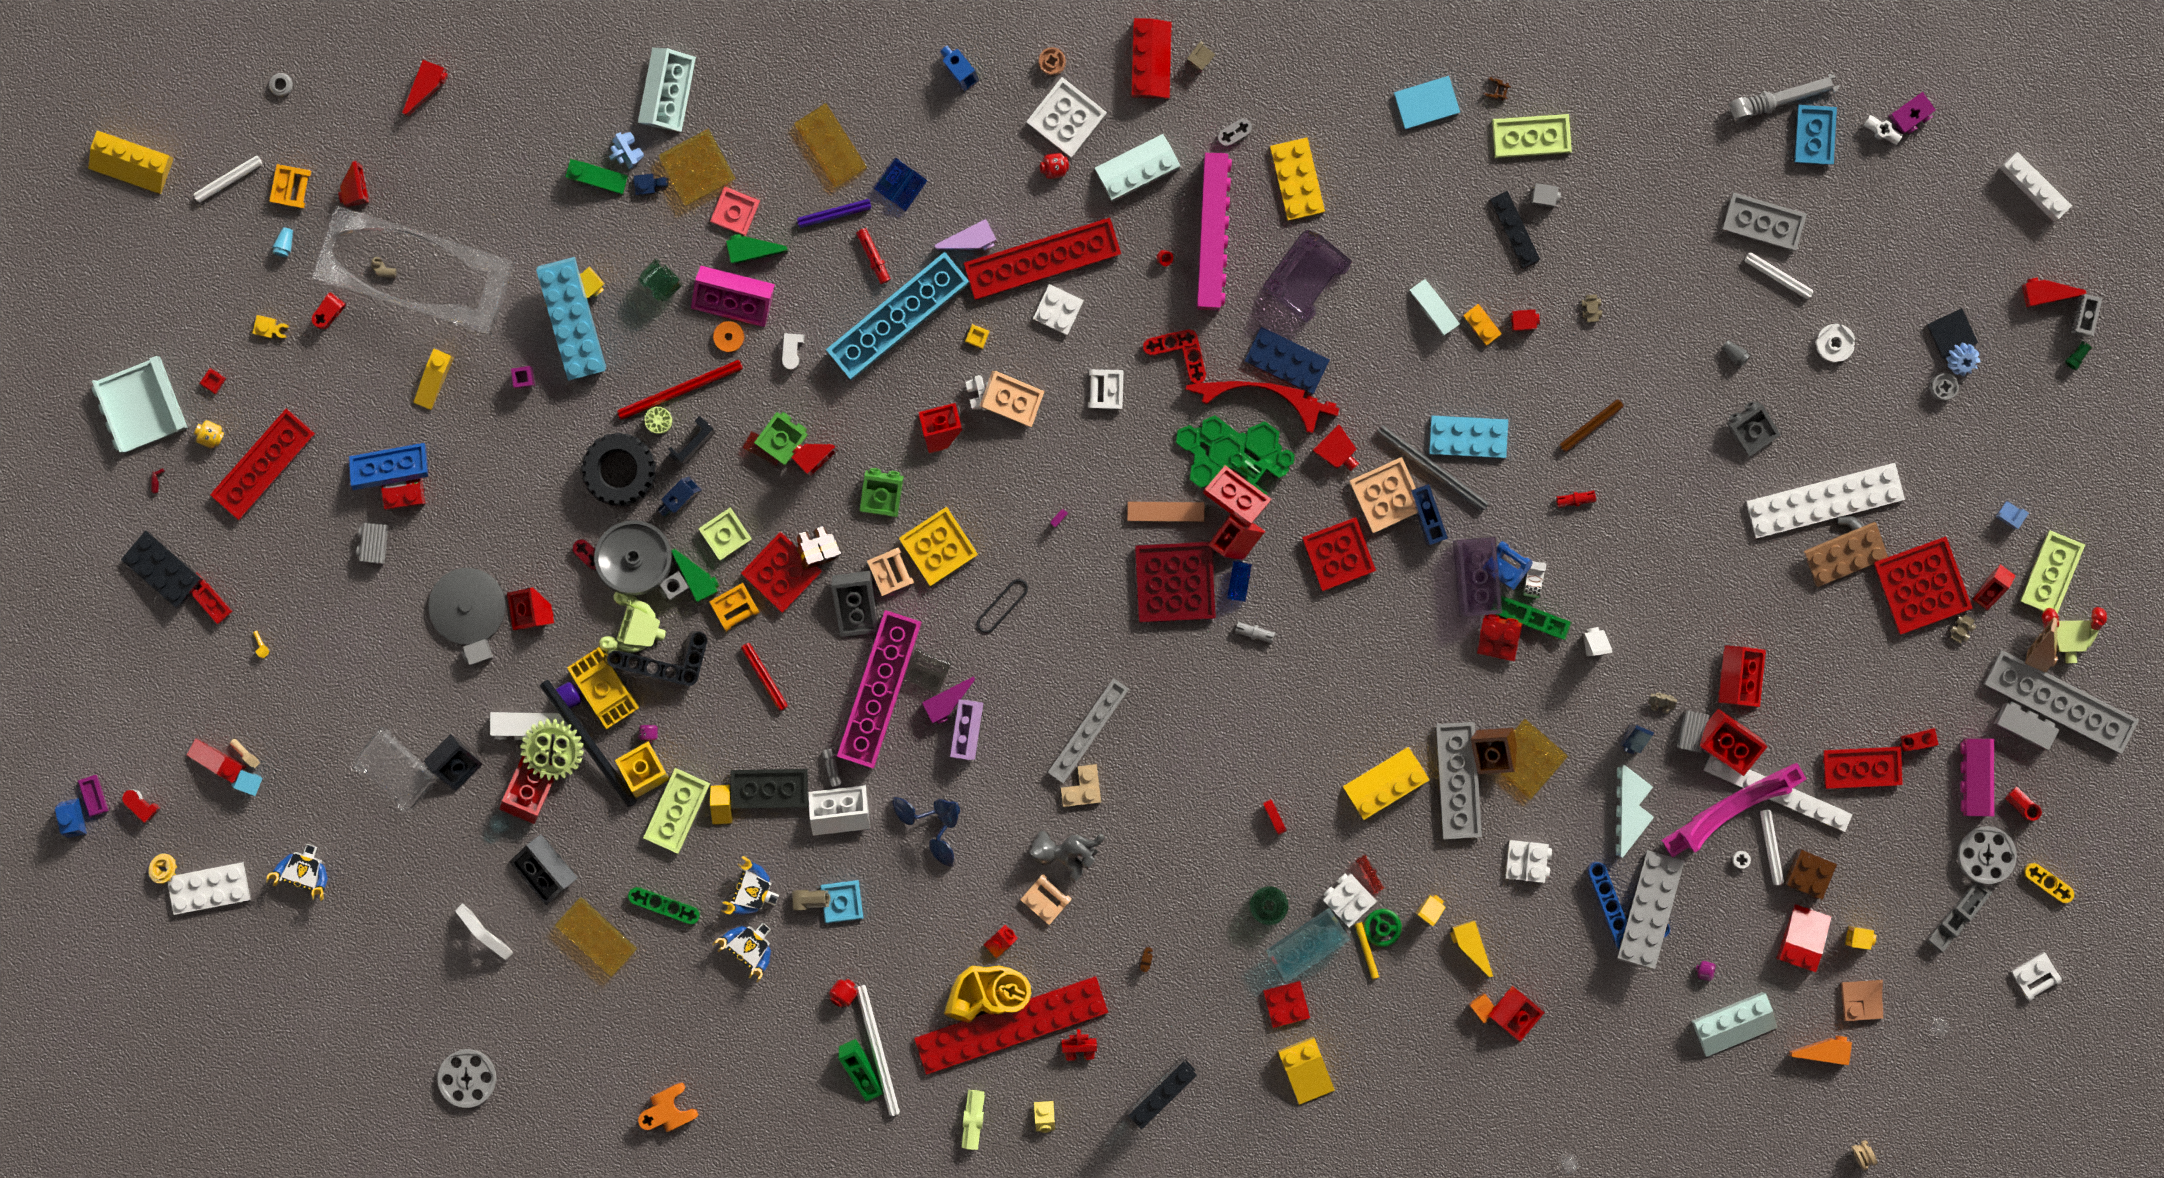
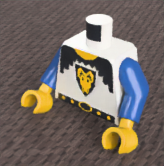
M306 844L303 854L295 852L281 860L273 872L268 874L266 882L269 879H274L273 886H276L280 878V881L312 891L313 900L315 895L320 894V901H322L328 877L322 860L314 858L317 847Z
M745 856L742 857L746 861L745 864H738L743 871L730 903L723 902V904L728 905L726 911L721 910L723 913L745 915L762 909L764 902L772 905L777 903L779 895L769 891L772 883L769 882L770 877L762 866L751 862Z
M761 923L756 931L750 926L748 928L740 926L729 930L721 938L714 941L713 945L716 943L721 945L718 952L724 948L730 951L752 970L749 978L756 974L758 976L756 982H759L762 973H764L770 963V943L765 937L771 929L764 923Z

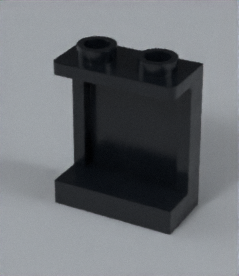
M701 416L695 422L702 430L680 453L671 446L668 448L671 452L669 456L676 463L682 462L686 464L716 432Z

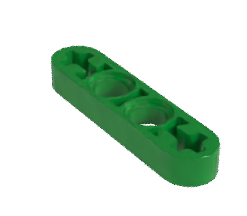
M635 887L628 894L631 903L676 920L694 924L700 919V911L696 907L647 889ZM639 890L641 896L646 897V893L650 894L646 905L643 904L645 901L643 899L635 901L632 893H636ZM652 897L660 899L661 904L659 907L654 908L650 905ZM671 903H675L679 907V911L676 914H671L668 911V906ZM682 906L686 907L684 910L686 912L694 910V914L697 917L691 921L688 920L689 916L685 914L682 915V918L679 917L682 912Z

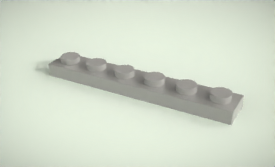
M1112 679L1048 771L1049 774L1062 783L1065 782L1129 688L1116 679Z

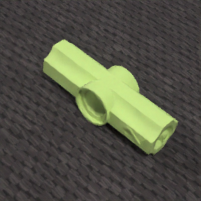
M968 1090L967 1105L963 1118L962 1148L978 1150L984 1114L982 1112L984 1091Z

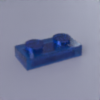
M1233 561L1227 599L1246 602L1252 564Z

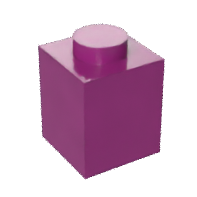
M525 366L511 369L513 387L515 389L535 387L533 367Z

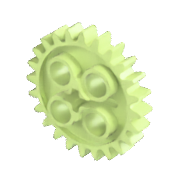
M546 719L545 724L540 720L538 727L533 724L531 730L528 729L526 731L527 736H524L522 739L525 743H522L520 747L525 750L521 752V755L526 756L523 760L524 763H530L527 768L535 769L533 774L539 771L540 778L546 774L548 780H550L552 775L558 780L560 774L565 778L567 773L571 775L573 769L578 768L579 765L577 763H581L582 758L580 756L584 753L580 749L584 744L578 743L581 736L575 737L577 730L570 731L571 724L565 727L564 721L557 724V719H554L553 723ZM552 734H555V741L553 745V751L555 752L552 756V765H550V746L552 744ZM544 736L548 741L542 742L539 737ZM558 739H564L567 744L559 743ZM537 755H544L546 760L539 759ZM557 757L564 758L565 762H559Z

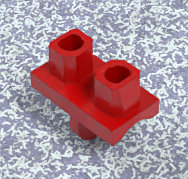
M1077 1029V1035H1069L1070 1039H1062V1053L1065 1054L1067 1061L1075 1060L1076 1052H1084V1059L1086 1060L1094 1059L1095 1051H1097L1096 1038H1089L1088 1034H1081V1029Z

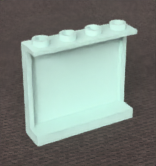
M159 356L149 358V361L98 381H92L94 385L91 387L95 397L99 398L101 403L98 404L100 412L106 416L107 422L105 424L109 433L112 432L114 448L116 451L119 450L120 453L129 452L188 428Z

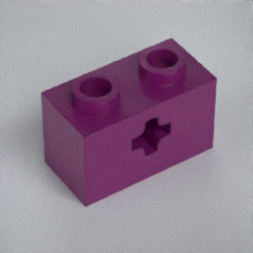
M1921 92L1888 117L1901 134L1907 132L1909 135L1918 128L1916 124L1920 121L1925 123L1933 117L1932 113L1936 109L1926 95ZM1915 111L1917 115L1911 118L1909 115Z

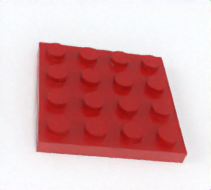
M1946 536L1874 562L1875 570L1899 635L1972 609Z

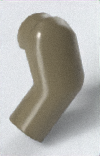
M374 257L371 260V268L377 276L396 278L397 269L386 268L379 257Z

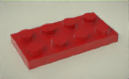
M1901 747L1823 750L1825 789L1903 785Z

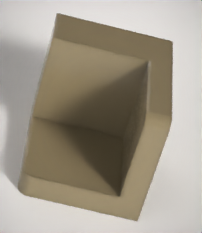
M1200 41L1187 58V62L1202 73L1214 58L1215 53Z

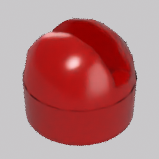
M1161 250L1158 252L1156 259L1159 264L1169 266L1173 261V254L1167 250Z

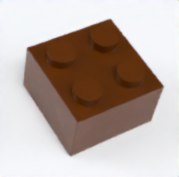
M1798 849L1784 884L1823 900L1837 864Z

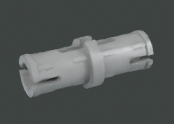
M1238 621L1237 627L1239 628H1236V634L1272 644L1273 638L1266 637V635L1274 637L1275 632L1258 628L1259 626L1257 625L1250 626Z

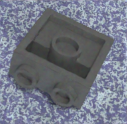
M1758 401L1746 404L1744 411L1732 414L1726 423L1749 457L1781 435L1764 406Z

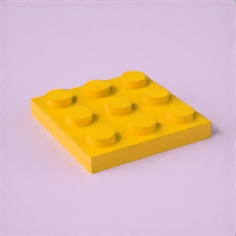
M947 507L899 537V540L930 586L978 555Z

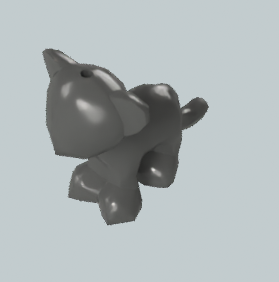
M1040 831L1037 838L1032 842L1029 853L1043 866L1058 860L1070 870L1069 877L1074 883L1084 872L1082 867L1084 866L1088 869L1095 861L1094 856L1098 853V850L1094 847L1103 842L1104 835L1100 833L1093 840L1086 839L1080 835H1071L1061 845H1056L1050 840L1047 832Z

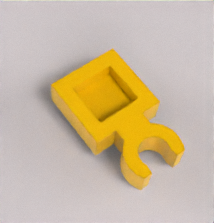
M257 315L252 334L273 338V334L276 333L278 337L286 338L287 336L281 334L280 330L283 327L289 328V326L284 323L276 325V319Z

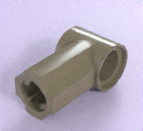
M828 890L792 891L793 910L829 907L831 902Z

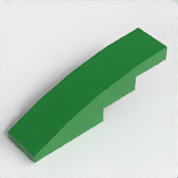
M1498 594L1490 611L1504 618L1516 619L1522 625L1566 640L1572 624L1568 620Z

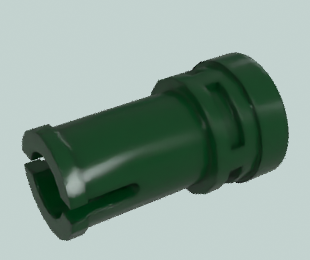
M2082 341L2075 352L2065 360V364L2077 371L2083 363L2082 360L2092 347Z

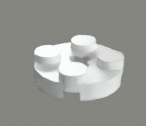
M1830 324L1818 333L1815 345L1823 359L1832 363L1841 362L1853 353L1855 338L1848 327ZM1832 338L1834 340H1840V342L1838 343L1840 346L1839 348H1837L1836 346H1831Z

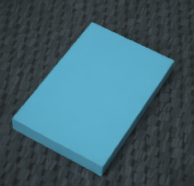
M1449 76L1394 92L1405 130L1460 113Z

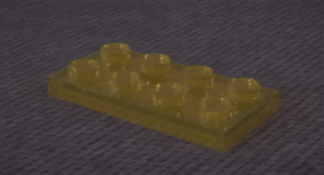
M827 103L794 123L835 188L867 169L866 164Z
M582 896L555 924L561 932L610 977L638 949Z

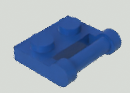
M1502 541L1498 544L1496 552L1483 569L1514 590L1531 568L1533 561L1529 558H1524ZM1506 554L1521 564L1520 568L1517 569L1503 560V555Z

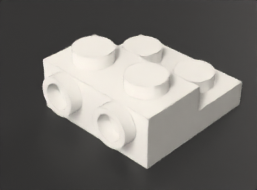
M1509 840L1505 878L1545 883V879H1549L1550 875L1547 860H1551L1552 848H1548L1549 844Z
M1345 873L1337 880L1339 884L1334 889L1330 887L1324 892L1323 895L1325 897L1322 900L1350 927L1377 901L1351 873L1349 875Z

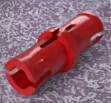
M1595 491L1573 492V494L1556 496L1557 507H1579L1581 504L1595 503Z

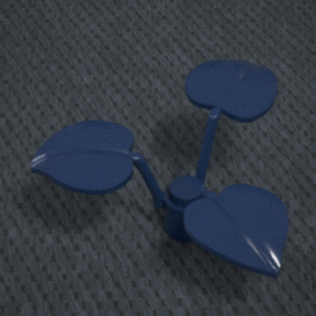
M893 797L892 802L895 813L907 825H913L915 819H920L934 813L938 815L939 820L945 825L937 835L936 840L931 839L929 841V847L933 856L940 863L953 867V850L948 843L941 840V836L947 827L954 828L957 825L958 814H960L958 802L937 799L934 801V810L916 815L914 807L909 802Z

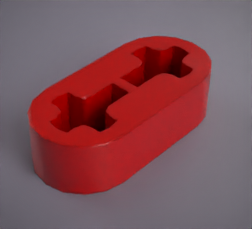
M1272 799L1263 802L1278 836L1287 832Z

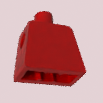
M1337 425L1312 450L1336 469L1344 464L1352 471L1359 464L1351 456L1357 449L1340 425Z

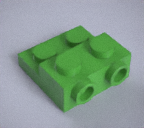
M776 412L754 443L786 466L794 455L792 451L798 445H802L809 435L806 433L807 429L799 423L794 425L790 422L792 418L786 413L782 412L779 414Z
M870 468L869 471L866 470L860 511L898 517L904 476H900V473L897 471H889L886 474L881 473V470L877 468Z

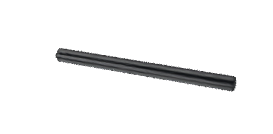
M548 679L543 681L539 685L567 725L571 724L570 729L572 731L577 730L575 736H581L580 743L584 744L583 747L627 807L634 805L637 802L634 795Z

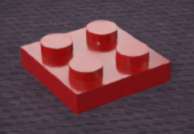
M1300 980L1263 990L1273 1028L1310 1018Z

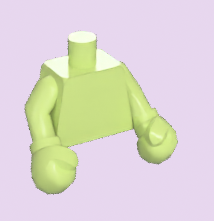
M615 592L614 600L616 603L627 606L617 639L611 636L602 637L599 640L601 650L607 652L608 650L615 649L635 653L644 650L646 646H652L655 639L662 641L665 637V630L658 628L660 621L655 618L656 615L651 607L633 595Z

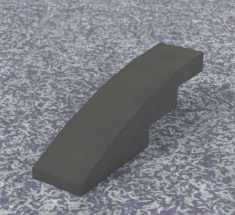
M1975 882L1944 917L1926 942L1940 954L1943 953L1966 924L1973 919L1992 892L1983 884Z

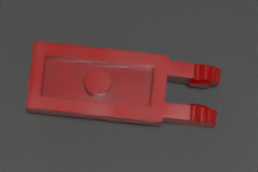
M203 579L200 583L202 587L198 591L195 589L192 592L193 597L216 624H220L233 611L211 585Z

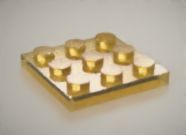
M709 128L658 155L685 206L736 180Z
M1524 718L1514 730L1517 743L1515 772L1500 774L1531 800L1567 759L1568 755Z

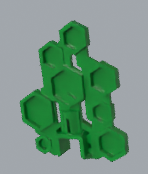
M1214 415L1203 420V425L1200 428H1193L1191 425H1188L1177 431L1176 444L1186 451L1189 450L1195 454L1194 465L1191 466L1190 481L1200 488L1208 486L1226 465L1228 468L1236 470L1245 477L1247 482L1267 495V492L1258 487L1256 483L1266 470L1278 479L1284 477L1289 471V466L1294 464L1295 454L1288 449L1282 451V446L1278 443L1280 432L1265 421L1248 428L1247 434L1244 432L1240 434ZM1204 442L1210 447L1209 457L1205 455L1206 450L1200 447V443ZM1244 448L1249 450L1251 453H1253L1261 460L1255 461L1254 459H1252L1250 456L1244 453ZM1248 467L1251 468L1253 471H1255V472L1257 473V475H1256L1254 472H1252L1251 470H1249Z

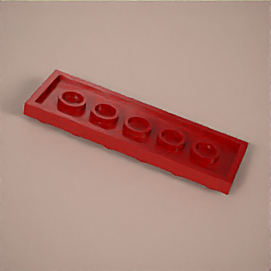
M286 408L210 495L234 517L241 520L316 433Z

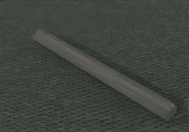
M1380 426L1377 430V434L1478 509L1481 511L1486 509L1489 504L1486 500L1385 426Z

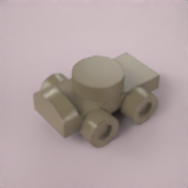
M1597 294L1585 295V300H1581L1582 307H1586V311H1582L1583 319H1587V322H1599V318H1602V310H1598V306H1601V298L1597 299Z
M1965 614L1963 617L1959 616L1956 620L1958 625L1956 627L1953 625L1949 631L1952 633L1950 638L1958 643H1961L1962 640L1967 642L1970 637L1967 632H1973L1976 628V625L1973 624L1975 620Z
M1661 693L1651 694L1648 700L1651 710L1657 711L1659 707H1663L1662 712L1665 714L1669 713L1670 709L1674 710L1677 699H1674L1673 696Z

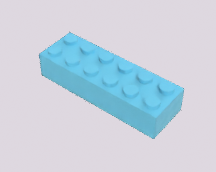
M575 257L538 266L536 269L567 379L572 380L605 371L606 364Z

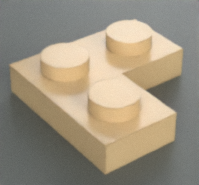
M1097 764L1078 766L1080 785L1061 788L1063 807L1101 802Z

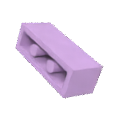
M959 700L950 757L975 760L983 709L982 702Z

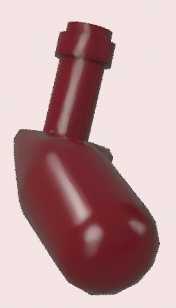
M164 468L156 472L153 471L151 474V492L153 494L159 491V481L156 475L164 473Z

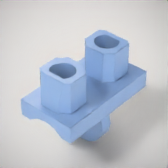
M620 132L612 139L614 146L610 148L613 154L609 157L611 160L617 159L619 164L625 162L628 169H631L644 157V154L640 148L631 151L628 146L635 142L631 132L625 134Z

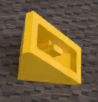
M730 785L711 786L710 809L712 824L732 823Z

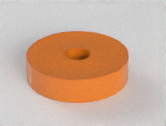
M723 322L714 331V343L724 352L737 351L744 343V332L735 322ZM728 333L732 334L731 340H726L725 338Z

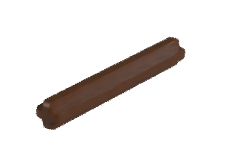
M1619 399L1615 400L1560 443V448L1564 452L1570 450L1624 407Z

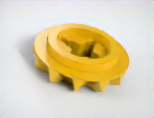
M169 854L157 855L149 865L151 880L157 884H165V882L171 881L172 876L176 875L175 869L178 868L175 864L176 860ZM159 866L167 868V872H163Z

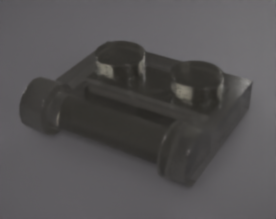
M916 648L904 680L939 694L952 661H944L922 652L920 648ZM918 658L943 668L941 674L916 664Z

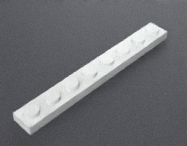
M1712 754L1709 755L1703 769L1705 772L1742 788L1766 777L1750 769L1745 776H1742ZM1793 788L1789 794L1770 798L1774 802L1843 832L1846 831L1853 815Z

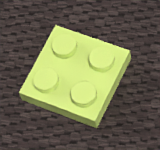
M731 507L699 528L720 561L752 540Z

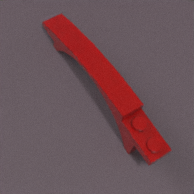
M1246 381L1207 382L1186 385L1185 389L1186 391L1203 395L1201 403L1208 404L1218 395L1234 388L1259 387L1270 390L1286 399L1296 409L1304 423L1306 432L1311 434L1314 431L1319 412L1337 417L1340 409L1336 407L1335 403L1325 401V404L1317 402L1318 399L1307 396L1306 399L1303 398L1305 390L1272 383Z

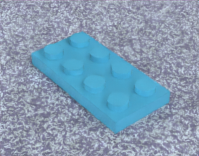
M1431 416L1429 454L1506 458L1508 419Z

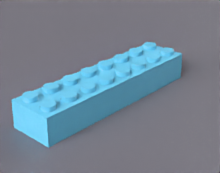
M944 252L826 350L852 381L970 283Z

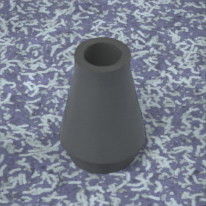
M1729 340L1721 348L1735 366L1742 367L1750 358L1747 350Z

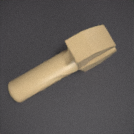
M236 739L231 740L230 745L242 756V759L251 767L256 768L260 763L259 760L250 754Z

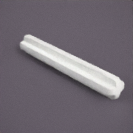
M258 156L251 158L193 194L194 198L199 203L260 167L262 165L261 159Z
M1748 253L1746 256V263L1805 299H1809L1812 296V289L1753 253Z
M1762 810L1760 815L1772 881L1774 885H1781L1784 883L1772 814L1770 810Z

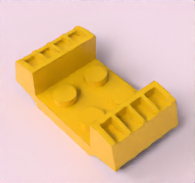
M598 647L567 667V669L607 729L639 709V705L632 694H629L613 667L605 663V652Z

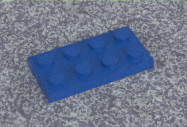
M425 443L349 456L352 490L428 477Z

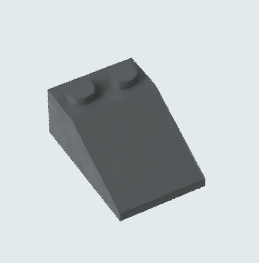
M864 571L833 575L831 586L840 637L878 632L871 572Z

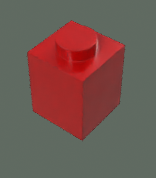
M1536 309L1512 311V332L1536 330L1537 325H1540L1539 314H1536Z

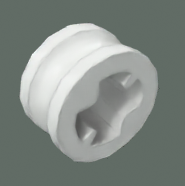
M1743 851L1736 852L1732 857L1733 864L1738 868L1748 867L1751 861L1749 854ZM1740 854H1743V857L1746 858V863L1743 862V865L1736 861L1737 857L1740 858Z

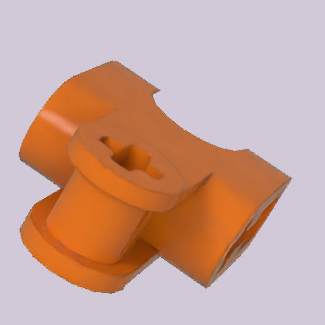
M683 1082L677 1083L650 1097L653 1106L644 1110L638 1118L641 1128L650 1130L662 1124L665 1131L669 1132L695 1119L699 1115L696 1109L680 1111L674 1105L675 1097L685 1090ZM645 1115L653 1117L651 1124L648 1122L644 1123Z

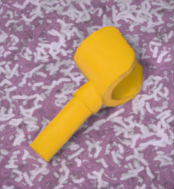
M255 631L253 634L259 645L255 652L260 658H264L269 654V649L263 644L258 631Z

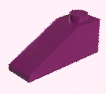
M974 676L922 702L932 723L937 722V724L948 720L947 716L951 714L959 700L962 699L975 681Z

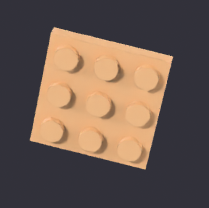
M1402 457L1349 481L1372 533L1417 514L1411 490L1416 489Z

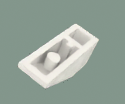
M1599 627L1587 629L1588 633H1583L1586 656L1612 653V648L1604 630L1599 631Z

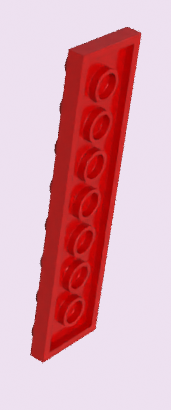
M1106 218L964 262V266L974 298L977 300L1119 256L1121 251L1111 219Z

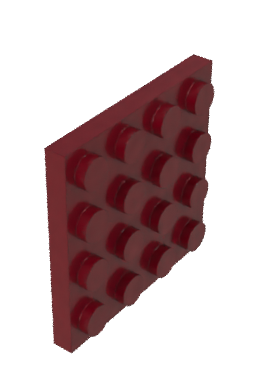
M1210 542L1135 545L1139 622L1216 618L1212 548L1209 546Z

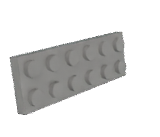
M1475 722L1436 724L1443 839L1482 837L1478 773L1471 744V738L1475 734Z
M1647 850L1617 960L1655 970L1683 869V860Z

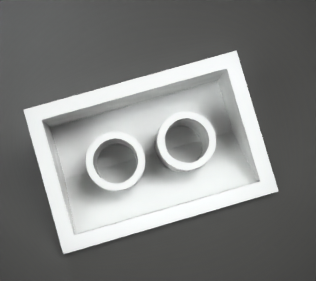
M866 785L809 792L810 822L813 835L870 829Z

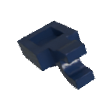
M653 173L634 176L636 195L656 193L655 187L669 186L668 178L654 179Z

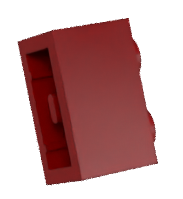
M1230 514L1213 536L1209 546L1224 557L1244 560L1265 531L1255 523L1248 527Z

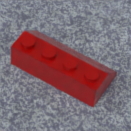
M1134 18L1131 98L1170 99L1172 22L1152 18Z

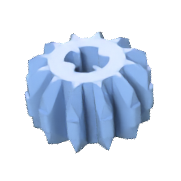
M1961 343L1960 347L1955 345V350H1949L1951 355L1946 357L1949 362L1947 364L1948 368L1954 374H1960L1961 376H1965L1967 372L1972 374L1973 368L1978 369L1976 363L1981 362L1980 358H1978L1979 352L1972 345H1966L1965 343Z

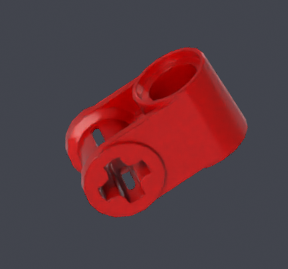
M331 292L328 293L313 313L312 323L319 329H327L343 311L346 303ZM318 317H324L325 323H319Z

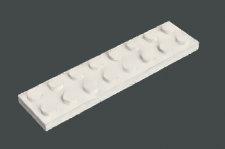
M1892 463L1746 501L1755 538H1760L1905 500L1896 464Z

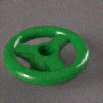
M1377 909L1371 912L1365 919L1364 931L1370 943L1378 947H1387L1399 939L1402 932V924L1397 914L1393 911ZM1379 915L1390 916L1396 925H1390L1387 921H1382ZM1373 918L1377 923L1374 937H1372L1369 930L1370 922ZM1383 924L1386 925V930L1384 932L1380 931L1379 929L1380 926ZM1391 931H1396L1391 939L1379 941L1381 936H1387Z

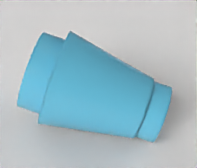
M285 227L282 228L272 247L274 254L288 257V254L291 253L293 230Z

